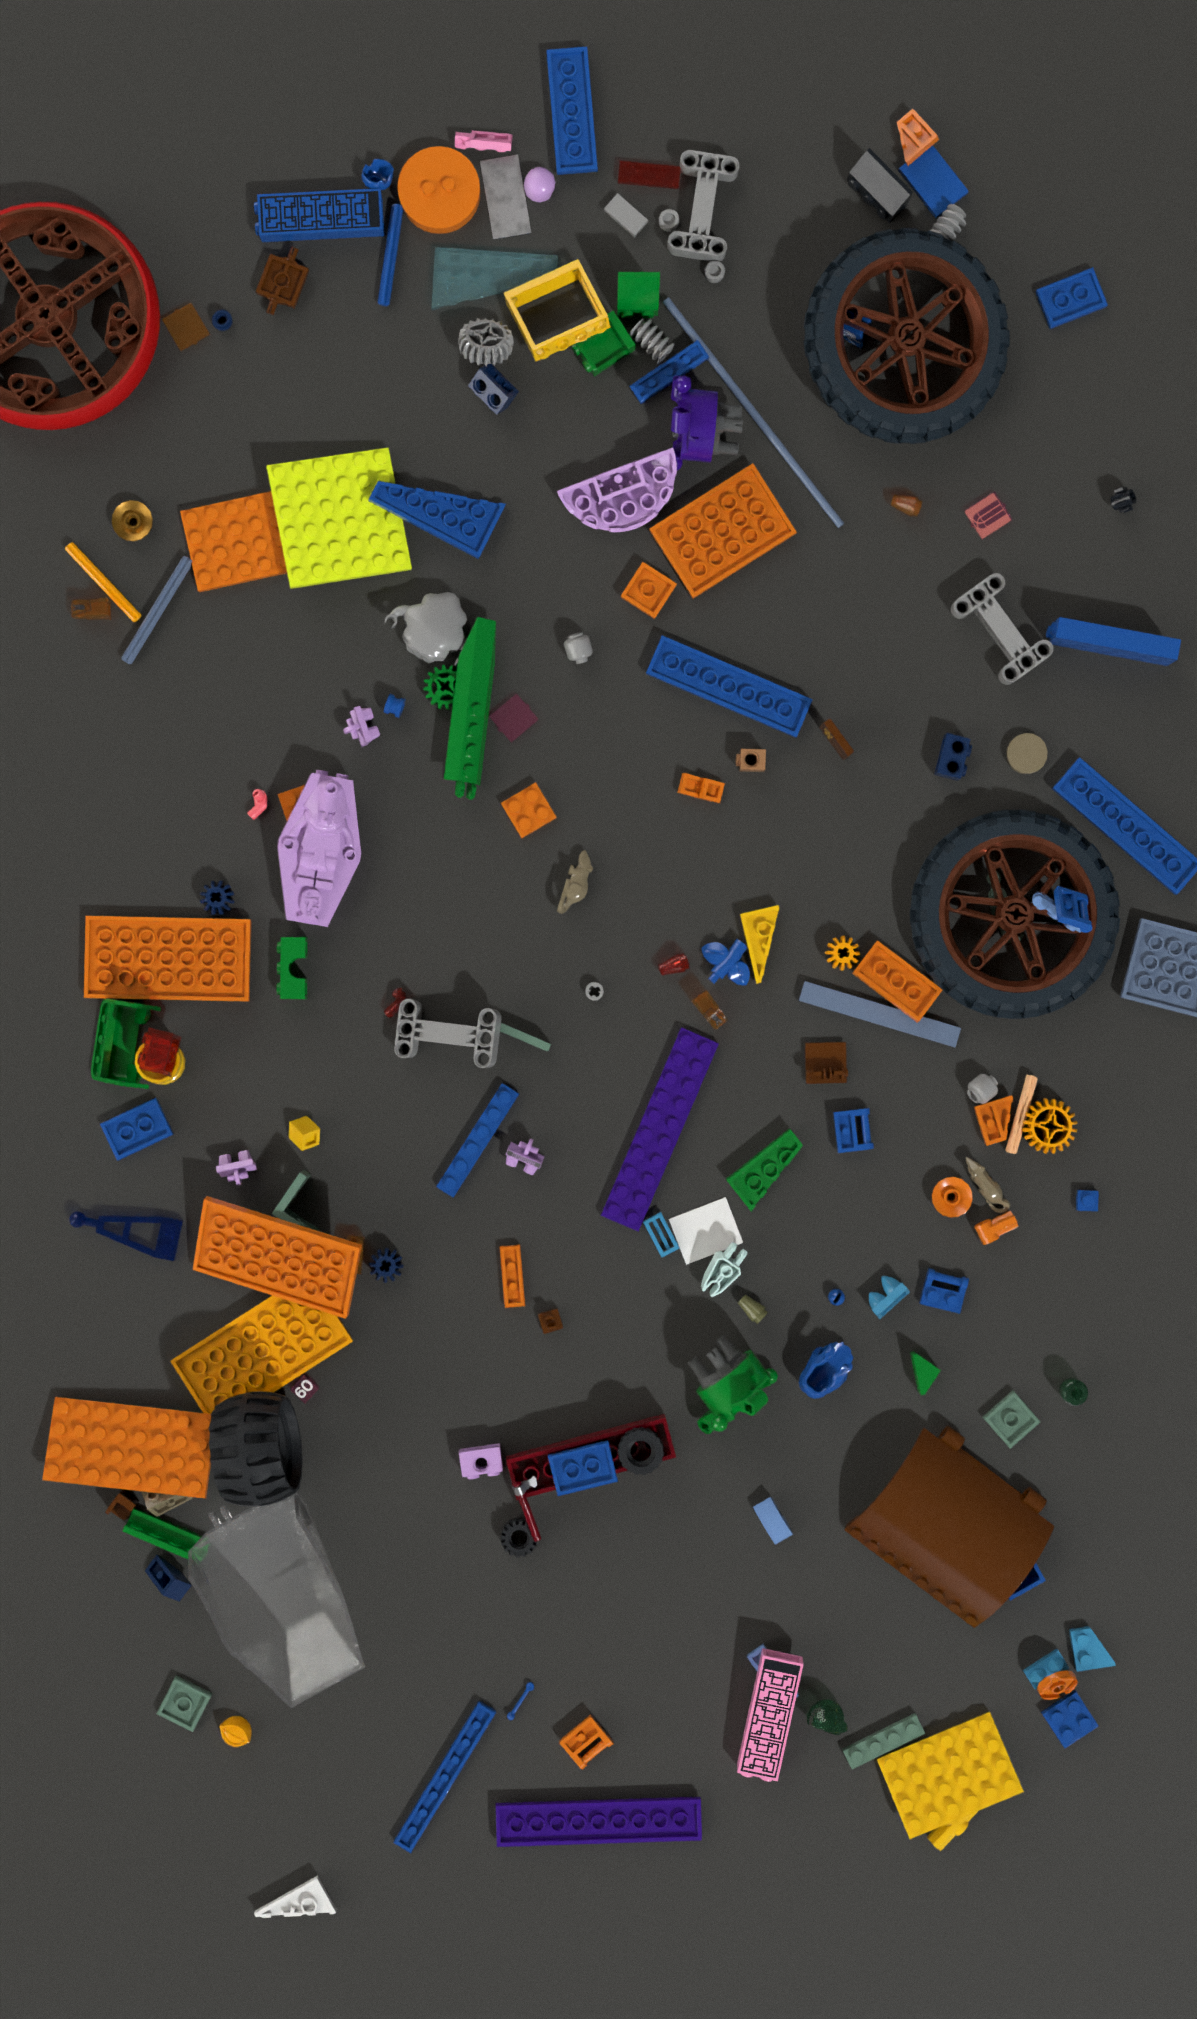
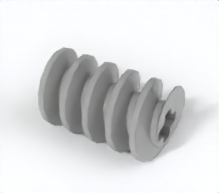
M949 204L947 210L942 213L937 223L929 231L942 234L948 240H950L949 238L955 239L957 236L953 231L961 232L959 225H966L964 220L966 214L960 207Z
M642 319L633 327L629 335H636L635 341L641 342L642 348L647 347L646 353H653L652 359H659L657 362L659 364L671 353L675 344L667 345L669 337L661 339L663 331L656 333L655 331L658 326L650 327L652 319L647 321Z

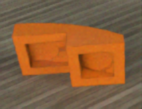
M682 773L677 793L720 803L725 783Z

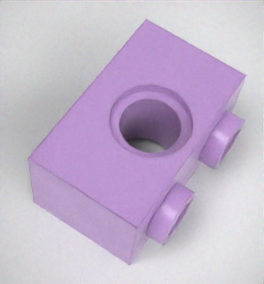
M500 1443L459 1450L462 1477L476 1479L481 1474L496 1476L503 1471L504 1466ZM478 1458H485L487 1465L480 1467L476 1464V1460Z

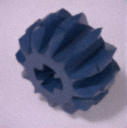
M213 880L211 881L212 888L206 884L204 885L207 893L200 892V895L205 896L206 899H201L200 903H208L204 907L205 911L211 908V914L215 915L218 909L219 914L223 915V907L228 911L231 910L227 904L228 902L235 903V900L229 899L235 893L233 891L227 892L231 887L229 884L223 887V881L220 880L218 885H216V882ZM215 893L222 895L220 896L222 898L220 902L213 901Z
M386 1247L385 1254H383L381 1249H378V1256L374 1254L371 1256L375 1262H370L368 1266L375 1267V1269L370 1271V1274L373 1275L377 1272V1281L381 1276H384V1283H387L388 1276L391 1281H395L394 1274L397 1276L402 1274L401 1271L396 1269L404 1267V1264L397 1263L402 1259V1256L394 1257L397 1253L396 1250L390 1255L389 1248ZM384 1260H386V1263L388 1261L391 1263L389 1270L381 1267Z

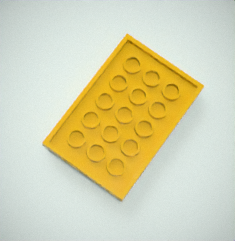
M990 1712L876 1758L909 1839L1024 1792Z

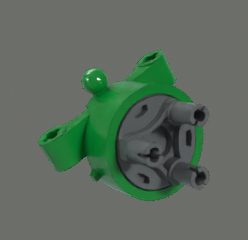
M726 1334L716 1341L725 1353L726 1360L717 1347L711 1350L714 1355L710 1351L706 1354L715 1366L713 1370H707L698 1356L687 1363L701 1384L696 1392L709 1409L697 1421L698 1427L705 1434H711L714 1430L718 1432L724 1431L728 1426V1422L735 1419L737 1412L754 1416L768 1403V1396L762 1389L774 1384L778 1379V1374L774 1369H765L752 1350L742 1353L739 1348L736 1349Z

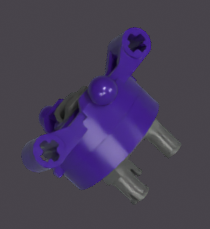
M683 375L674 376L671 399L677 403L678 407H674L672 410L671 431L672 436L677 438V440L673 442V447L671 448L675 452L677 471L683 465L682 460L711 463L712 455L728 454L738 456L739 442H725L719 438L723 431L742 433V427H739L743 425V420H741L742 406L724 405V403L718 402L717 391L691 389V378Z

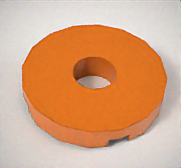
M1068 1670L1059 1671L1045 1677L1038 1684L1037 1691L1041 1698L1053 1700L1059 1698V1694L1063 1692L1066 1695L1074 1690L1078 1681L1074 1672Z

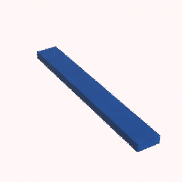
M480 1700L477 1702L395 1837L394 1844L409 1853L413 1851L495 1716L496 1710Z

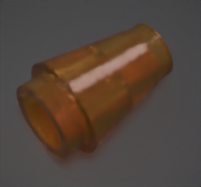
M894 494L891 506L910 517H917L923 501L918 500L919 497Z

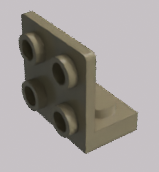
M141 1491L147 1510L156 1517L193 1499V1497Z

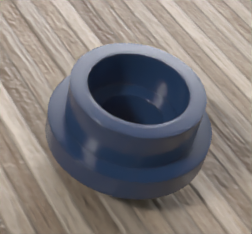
M218 310L212 316V323L217 330L226 331L232 326L233 319L228 311ZM221 318L226 319V322L224 324L219 323V320Z

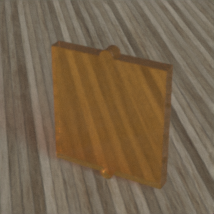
M192 303L179 310L175 309L174 313L162 319L180 351L193 344L197 345L198 341L210 335Z

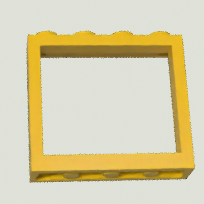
M579 259L504 293L506 304L535 362L546 359L551 354L563 351L573 344L583 342L587 338L597 333H603L606 329L610 328L608 315ZM579 280L598 317L535 345L517 307Z

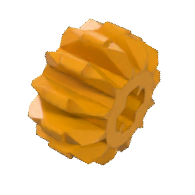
M841 936L840 942L835 937L833 938L835 946L832 943L827 944L832 950L825 951V954H831L832 957L826 961L828 963L833 960L835 961L832 968H836L840 963L839 968L843 971L845 964L848 969H851L852 964L850 961L853 963L858 962L853 956L860 955V952H854L853 949L857 948L858 944L851 946L852 938H849L845 943V936ZM845 948L847 950L845 952L847 953V956L840 958L838 956L840 954L838 953V949L842 950Z

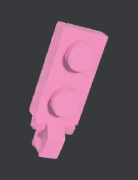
M473 130L471 133L456 132L455 147L464 150L470 147L480 151L486 149L496 150L497 152L511 151L513 135Z

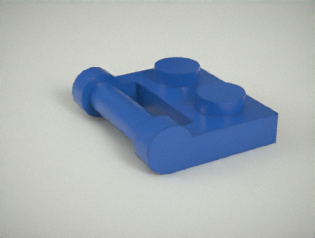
M1057 886L1054 890L1057 921L1080 928V931L1083 933L1090 932L1092 930V922L1089 920L1087 909L1089 903L1088 896Z
M870 1108L833 1112L837 1153L874 1149V1143L871 1142L868 1117ZM855 1116H860L862 1144H858Z
M928 1268L919 1303L960 1314L969 1278H958L938 1273L934 1269ZM936 1280L959 1286L958 1292L933 1286L932 1281Z

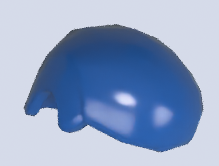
M374 159L371 165L367 166L365 164L361 179L365 186L370 189L381 188V190H385L391 185L394 168L386 160Z

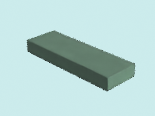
M501 1023L500 1032L542 1050L549 1051L550 1043Z

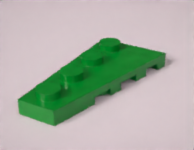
M789 1128L726 1178V1181L751 1212L756 1207L755 1205L760 1198H763L767 1193V1189L780 1176L781 1171L785 1166H788L802 1148L803 1144Z

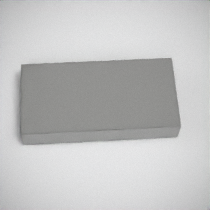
M618 193L604 208V211L634 238L648 223V220Z

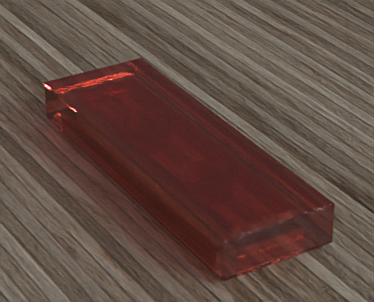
M620 161L618 184L679 189L681 167Z

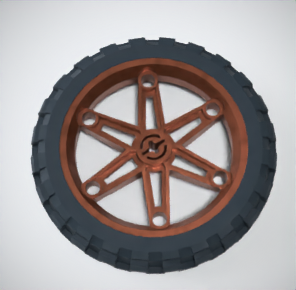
M901 228L897 230L888 229L876 232L868 237H863L851 244L828 265L810 296L808 309L805 313V340L803 342L805 357L808 359L812 380L817 384L821 392L820 395L826 404L837 412V416L871 438L875 437L884 440V442L895 444H918L947 436L965 426L985 408L984 406L993 397L999 386L1001 376L1004 374L1008 360L1006 357L1007 349L1010 346V331L1007 329L1008 315L1005 303L1002 304L999 296L1000 290L994 279H991L985 271L986 267L977 257L971 256L966 251L967 248L954 240L950 241L944 238L942 234L932 231H920L917 228ZM906 269L920 271L933 276L949 289L917 312ZM892 270H896L899 273V279L893 276ZM885 272L889 315L850 304L864 283ZM896 287L901 288L908 317L899 318ZM949 292L955 295V301L950 299ZM959 302L963 307L969 325V349L932 331ZM942 303L944 308L924 328L919 319ZM847 310L853 312L854 319L848 318ZM862 317L891 325L888 334L862 322ZM844 324L863 331V333L882 342L855 372L848 361L844 347ZM913 331V333L910 335L908 339L901 342V340L905 338L906 334ZM926 339L952 351V355L948 356L923 348ZM890 345L896 354L875 370H872L869 366ZM960 354L965 355L966 363L960 360ZM915 355L918 386L915 387L906 358ZM925 358L963 369L959 378L949 390L929 401ZM897 361L909 404L884 399L865 385ZM858 372L865 375V382L859 380ZM915 394L921 396V403L916 402Z
M1021 809L1001 810L980 815L966 821L943 837L928 857H926L919 870L911 894L910 924L915 949L918 952L922 965L928 975L937 983L936 985L947 995L969 1009L981 1014L1007 1019H1024L1051 1013L1063 1008L1084 994L1096 982L1104 971L1106 963L1111 958L1120 924V904L1118 891H1116L1113 882L1114 878L1109 866L1106 865L1101 857L1102 854L1094 844L1090 843L1083 836L1084 834L1073 826L1062 822L1061 819L1048 814L1045 815ZM1001 849H1028L1048 857L1049 860L1019 889ZM991 851H995L998 854L996 862L991 861L989 858ZM984 856L995 899L952 894L962 873L975 860ZM1052 862L1057 863L1059 867L1056 873L1050 870ZM999 867L1013 894L1005 898L1003 897L996 868ZM1064 871L1071 880L1075 891L1088 896L1089 903L1087 909L1089 920L1092 922V930L1088 933H1079L1078 931L1073 932L1069 930L1064 924L1060 926L1032 923L1034 913L1045 916L1049 915L1046 909H1037L1032 902L1030 903L1023 896L1044 875L1048 879L1039 892L1046 895ZM951 898L958 900L959 906L957 909L950 907L949 902ZM967 903L997 907L994 916L967 909L966 905ZM949 911L991 922L966 958L958 949L952 936ZM1015 911L1017 914L1024 916L1014 918L1013 915L1005 912ZM998 926L1006 931L986 953L981 951ZM1026 930L1034 960H1028L1016 933ZM1034 930L1077 934L1071 949L1064 959L1053 969L1045 972ZM1010 939L1028 980H1001L981 972L980 969ZM973 956H977L980 960L977 967L971 965L970 960ZM1033 967H1037L1040 970L1037 978H1034L1031 974Z

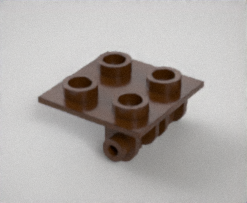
M846 1042L805 1043L806 1084L847 1083Z

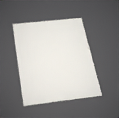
M726 1197L669 1219L686 1265L713 1255L715 1252L726 1250L732 1242L737 1245L743 1243Z

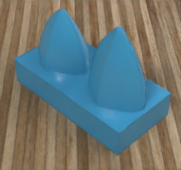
M889 1276L881 1277L883 1289L887 1294L886 1297L876 1292L869 1293V1304L879 1319L910 1293L903 1283Z
M1055 1649L1023 1669V1672L1033 1688L1037 1689L1038 1684L1045 1677L1059 1671H1065L1069 1666L1059 1650Z

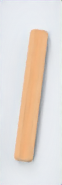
M1027 1075L1025 1078L1005 1149L1008 1153L1016 1154L1023 1133L1022 1128L1025 1126L1022 1120L1027 1119L1025 1113L1029 1112L1038 1080L1036 1076Z

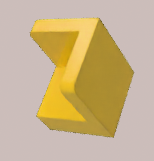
M308 1116L298 1118L289 1122V1139L301 1151L319 1145L320 1128Z

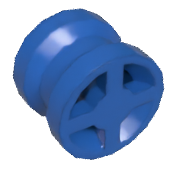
M390 693L383 712L386 714L392 713L395 717L400 718L406 699H398Z

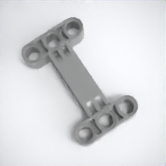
M687 150L681 155L680 170L684 175L697 177L689 233L681 231L672 232L668 238L667 249L671 255L704 261L716 260L720 262L726 255V241L720 237L709 236L717 181H734L738 175L739 162L732 156ZM692 160L694 164L687 166L684 161ZM711 163L714 165V168L707 169L704 165ZM731 166L734 168V171L727 172L725 167ZM678 240L682 245L675 247L672 245V242ZM698 243L702 246V249L695 250L692 248V245ZM718 246L722 249V252L715 253L712 248Z
M994 573L959 597L951 606V614L957 619H962L974 611L1010 661L998 674L1002 684L1010 685L1047 659L1053 653V645L1048 640H1041L1032 647L1027 644L994 598L1005 586L1004 577L1001 574ZM990 580H996L999 584V588H992L990 586ZM974 592L982 594L981 601L974 599ZM957 604H963L966 607V612H959ZM1038 646L1046 648V655H1041L1038 652ZM1022 658H1027L1030 661L1029 667L1022 665ZM1005 670L1013 672V679H1008L1005 676Z
M405 999L400 1003L394 1046L398 1057H414L418 1051L419 1041L475 1047L473 1058L476 1066L491 1068L495 1065L501 1027V1014L498 1010L491 1008L483 1009L479 1013L477 1026L421 1020L423 1008L418 1000ZM410 1003H413L415 1009L410 1014L407 1008ZM491 1012L494 1015V1019L489 1024L486 1016ZM408 1023H410L412 1026V1031L410 1034H407L405 1031V1027ZM486 1033L491 1035V1041L488 1044L484 1042V1035ZM406 1043L410 1048L408 1054L403 1052V1046ZM484 1053L489 1057L487 1064H483L481 1061Z

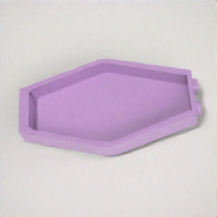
M316 770V773H311L278 838L277 851L286 920L328 927L360 862L361 846L353 780H348V775L336 774V777L328 776L327 771Z

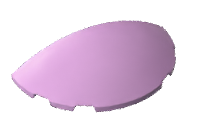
M670 448L558 490V495L567 510L581 520L583 524L591 528L609 532H624L636 529L656 517L671 497L674 489L675 475L677 474L674 449Z

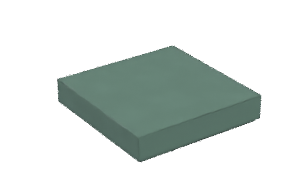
M1013 1390L982 1417L1010 1449L1040 1423V1420Z
M176 1675L156 1714L193 1732L213 1693Z

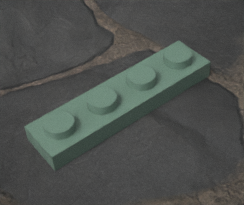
M916 1713L842 1750L851 1769H854L925 1734Z

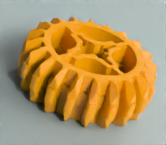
M1043 1099V1105L1040 1101H1036L1037 1109L1034 1106H1030L1029 1109L1032 1113H1025V1116L1029 1117L1028 1121L1022 1120L1023 1124H1027V1127L1022 1128V1131L1029 1133L1024 1136V1139H1031L1029 1146L1036 1144V1151L1042 1148L1043 1153L1047 1154L1050 1148V1152L1055 1154L1056 1147L1059 1151H1063L1062 1144L1069 1147L1070 1143L1067 1139H1075L1074 1136L1070 1135L1071 1132H1077V1129L1072 1128V1125H1076L1077 1121L1071 1120L1075 1113L1067 1114L1070 1107L1066 1106L1063 1108L1064 1102L1062 1101L1056 1106V1099H1052L1050 1104L1048 1099ZM1049 1109L1044 1120L1035 1121L1041 1112ZM1055 1110L1063 1117L1065 1126L1057 1123ZM1050 1121V1124L1058 1128H1053L1049 1131L1048 1128L1041 1126V1124H1046ZM1034 1127H1039L1042 1130L1044 1142L1037 1137ZM1056 1132H1063L1058 1140L1050 1143V1139H1053V1135Z

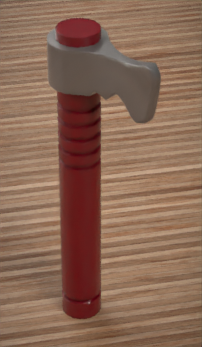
M532 1476L526 1481L515 1482L512 1488L518 1497L533 1540L537 1542L541 1540V1536L525 1495L530 1486L534 1488L537 1486L536 1477Z

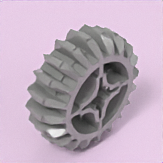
M477 318L475 322L470 320L469 324H464L463 328L460 329L458 338L460 354L464 355V359H469L470 363L477 362V365L485 364V366L488 364L495 366L496 362L502 364L503 360H508L514 344L511 330L508 329L507 325H502L501 321L495 322L494 318L492 320H487L486 318L480 320Z

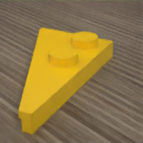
M779 905L740 914L756 984L761 983L764 975Z

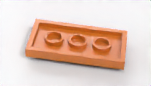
M878 940L852 973L917 1023L942 992L939 986Z

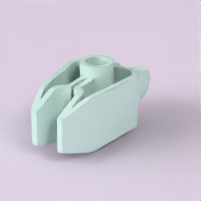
M734 1242L724 1252H715L704 1273L701 1288L702 1291H705L714 1283L709 1292L711 1297L722 1293L741 1275L739 1265L745 1259L747 1251L742 1249L735 1259L731 1258L730 1256L737 1248V1244Z

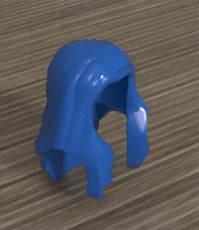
M834 1342L827 1346L816 1348L812 1352L799 1378V1387L802 1392L808 1397L816 1399L824 1397L826 1394L839 1388L846 1381L847 1373L853 1368L851 1349L844 1345L843 1342Z

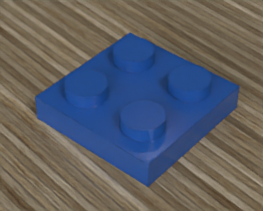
M1075 1690L1041 1712L1064 1748H1067L1098 1727L1097 1722Z

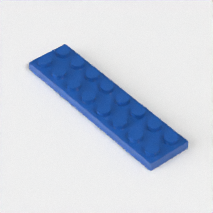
M661 636L646 672L651 677L795 738L800 731L813 700L665 636Z
M1080 757L1052 788L1054 792L1174 895H1177L1197 872V858Z

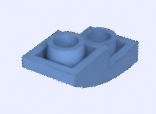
M772 1497L753 1507L775 1544L793 1535L785 1517L781 1515Z

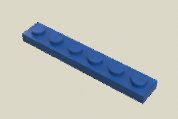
M503 1083L500 1085L436 1186L437 1188L454 1198L519 1095L518 1092Z

